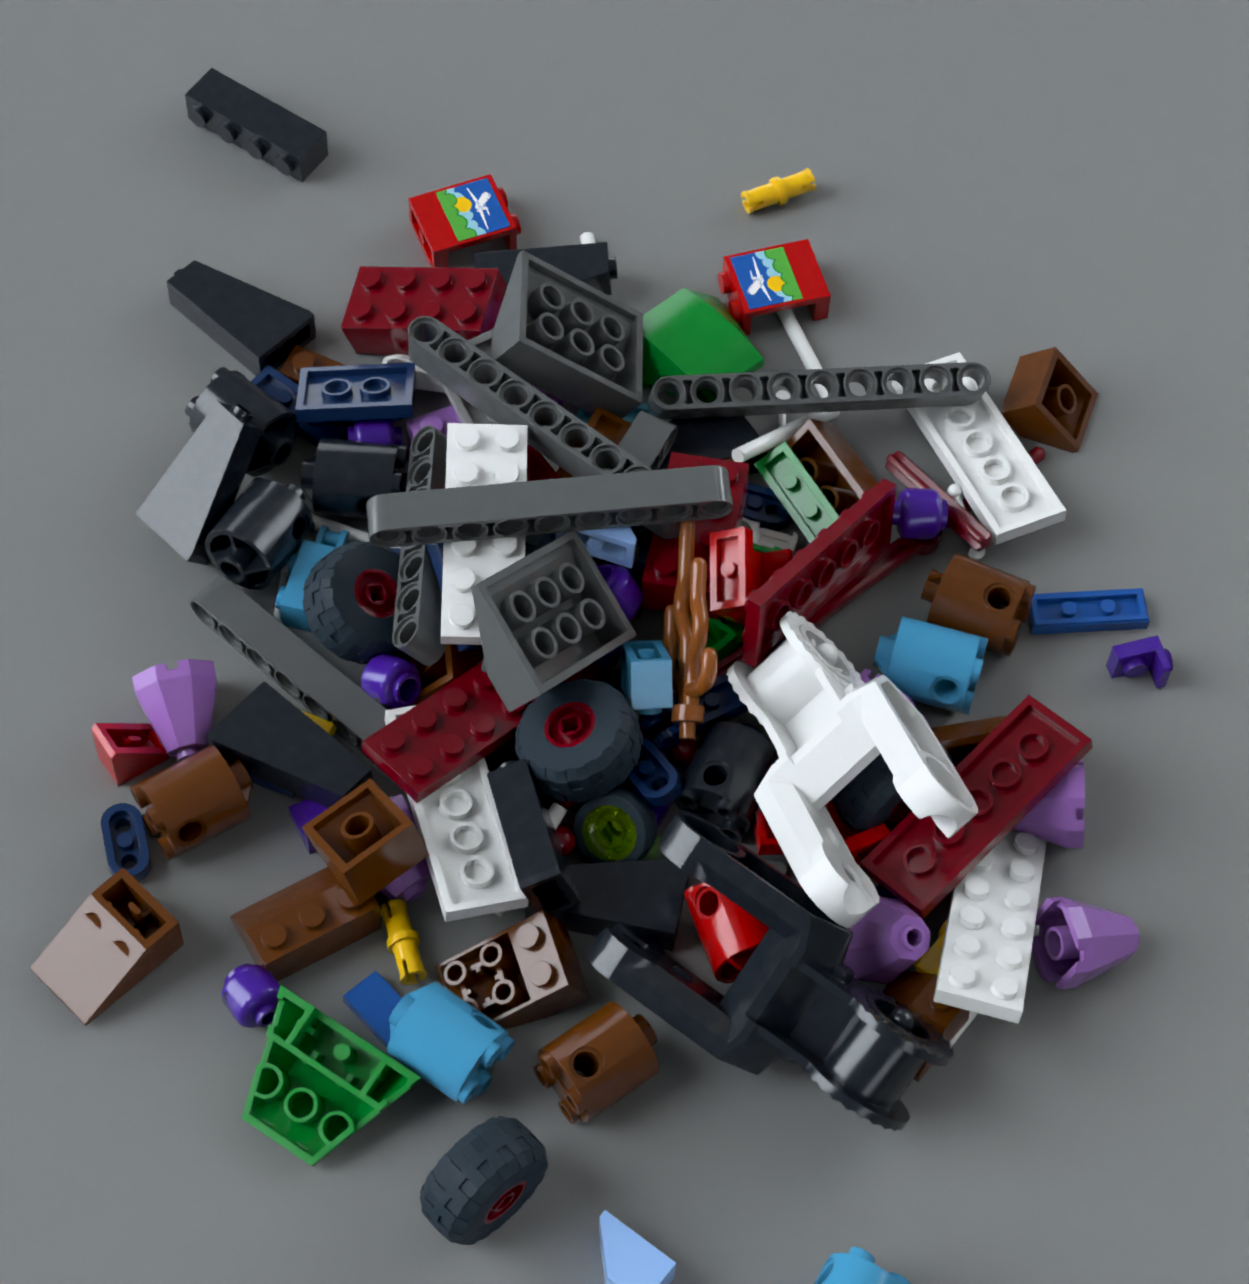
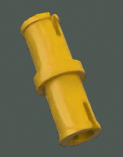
M809 168L781 179L778 176L773 177L765 185L741 192V198L746 199L742 201L746 212L751 214L754 211L776 203L779 206L787 204L790 198L809 191H815L816 184H811V182H815V178Z
M401 899L390 900L388 905L391 911H388L386 904L380 907V914L383 917L388 934L386 946L389 953L394 954L400 974V982L406 986L419 983L416 974L419 975L421 981H424L427 977V971L424 968L418 949L421 940L418 932L412 929L406 902Z

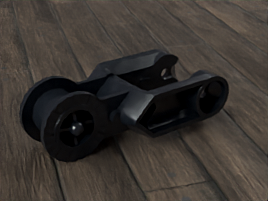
M678 810L664 832L658 847L659 850L680 869L712 886L768 926V931L725 996L673 960L651 938L620 921L611 929L606 927L594 938L585 953L588 961L604 977L715 1058L752 1074L759 1075L782 1056L792 1063L797 1062L803 1066L804 1071L809 1073L811 1080L818 1083L820 1089L828 1092L833 1100L841 1102L846 1109L855 1111L860 1118L868 1119L872 1124L881 1125L884 1129L891 1128L893 1131H901L909 1121L910 1115L899 1098L924 1062L938 1066L948 1064L954 1055L950 1043L944 1040L942 1033L937 1032L932 1024L925 1022L919 1014L913 1013L907 1005L899 1003L894 997L886 996L881 990H874L870 985H864L854 977V971L843 963L853 932L850 928L838 925L815 905L802 886L709 821L691 812Z

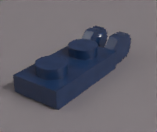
M727 673L716 677L710 691L699 696V705L705 707L704 724L696 725V735L704 732L713 722L727 721L749 711L747 705L742 703L739 695L733 691L732 684L728 682ZM677 696L673 697V705L678 703ZM662 708V712L659 714L643 716L639 723L644 732L646 731L647 733L664 727L671 720L672 708ZM675 724L659 732L653 738L652 742L659 751L675 747L682 741L679 740V725Z

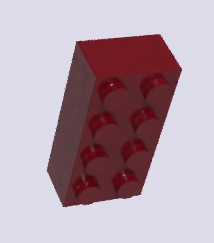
M360 266L341 329L356 354L409 355L408 326L414 319L422 316H430L439 320L468 341L494 329L507 284L498 268Z
M671 452L668 469L719 465L728 470L733 511L722 518L694 521V558L701 557L707 563L706 604L710 619L721 620L722 616L710 611L709 533L741 527L748 493L749 464ZM654 533L652 534L642 578V608L665 611L668 605L673 604L678 574L679 537L665 539Z

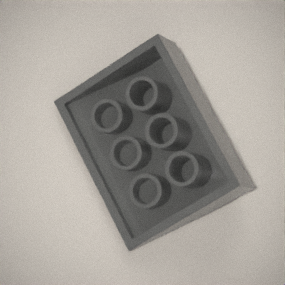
M522 250L517 255L492 332L491 357L526 382L592 415L596 408L600 407L623 418L642 404L643 313Z
M575 529L471 587L487 674L509 712L542 695L637 635Z

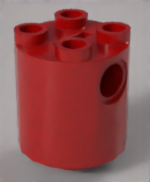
M704 882L693 885L684 891V896L717 981L731 984L735 981L769 927L712 886Z

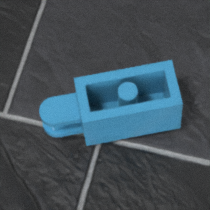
M322 525L315 542L303 540L299 553L292 555L288 565L289 580L286 586H280L275 604L276 608L280 609L283 625L312 632L303 608L305 580L308 578L311 569L324 556L334 549L349 543V531L333 532L329 531L328 526Z
M661 640L626 641L621 645V689L632 709L637 710L639 714L654 715L661 713L662 708H673L672 659Z

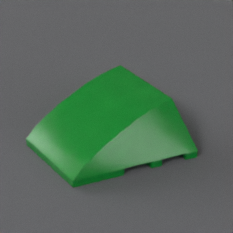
M682 288L643 315V389H647L651 385L654 386L657 380L665 376L755 372L765 365L762 356L717 297ZM707 389L696 391L697 398L703 403H711L715 400L714 395ZM667 391L668 395L674 396L673 393Z
M280 985L276 1011L272 1024L268 1025L266 1045L260 1065L256 1066L241 1118L314 1167L422 1078Z

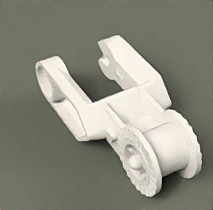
M789 611L779 621L780 627L787 639L755 669L743 662L737 661L727 669L726 675L728 676V682L732 684L733 691L739 695L740 701L747 705L749 713L756 716L759 723L764 726L779 757L768 770L754 793V797L806 894L819 909L838 925L852 928L879 903L880 897L869 877L855 862L825 807L837 793L881 754L893 774V784L903 801L919 819L931 816L947 838H951L978 813V807L924 716L884 675L867 683L862 681L860 674L855 671L853 664L846 659L842 651L836 648L833 641L826 638L824 632L816 629L814 624L806 621L804 616H799L796 612L792 613Z

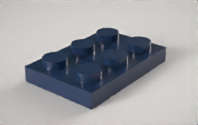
M392 363L301 368L295 407L297 423L310 422L312 424H322L327 421L357 422L358 420L372 419L396 421L403 418H413L416 386L415 364Z

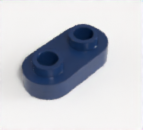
M748 482V493L743 517L760 522V528L779 531L787 527L792 517L773 490ZM776 513L778 516H770L767 514Z
M643 737V745L641 746L638 762L644 761L640 765L634 766L627 779L649 804L653 806L670 804L681 792V778L658 748L649 739Z
M127 803L115 804L109 807L101 818V829L109 870L113 876L120 869L124 868L126 863L135 862L137 865L134 868L125 870L140 882L148 875L151 869V859L143 818L135 806ZM121 826L130 827L127 832H117V829Z

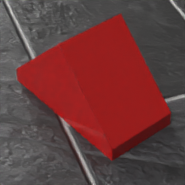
M95 723L91 728L98 757L118 787L170 758L149 723Z

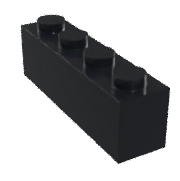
M213 68L185 94L188 118L195 125L207 128L219 135L225 142L239 146L246 150L253 158L262 159L276 167L279 172L286 176L290 175L303 182L328 156L327 133L325 130Z

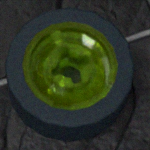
M620 787L612 789L610 793L583 803L575 816L573 833L576 846L583 857L590 863L637 861L645 857L655 844L657 824L655 814L648 802L636 792ZM611 822L617 831H621L619 836L614 835L610 831Z

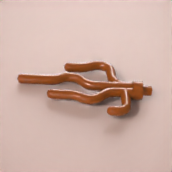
M685 521L679 524L677 583L674 602L672 605H668L664 611L662 642L672 659V689H677L678 703L673 705L671 723L679 725V740L686 741L696 740V725L704 724L705 707L699 705V696L709 692L713 687L718 663L716 650L711 647L705 648L709 630V615L706 604L707 563L701 557L694 558V521ZM689 606H690V609H691L692 622H691V619H690ZM679 644V669L678 672H675V661Z

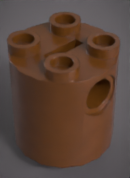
M955 553L944 573L934 569L931 570L922 590L921 599L932 603L927 623L988 638L986 650L1000 656L1004 654L1010 657L1019 636L1017 633L1021 622L1025 623L1031 610L1036 586L1030 584V581Z
M210 745L130 787L131 793L140 809L144 807L147 809L142 818L152 837L158 834L161 835L157 841L168 861L251 818L248 805L254 786L247 770L239 759L233 762L225 760L214 745Z
M611 1001L538 1050L540 1063L534 1066L533 1069L545 1088L553 1087L561 1099L558 1103L559 1108L571 1124L579 1120L589 1122L659 1073L658 1060L652 1048L658 1039L653 1028L642 1015L637 1014L631 1017L619 1004ZM575 1070L583 1072L587 1077L578 1075Z

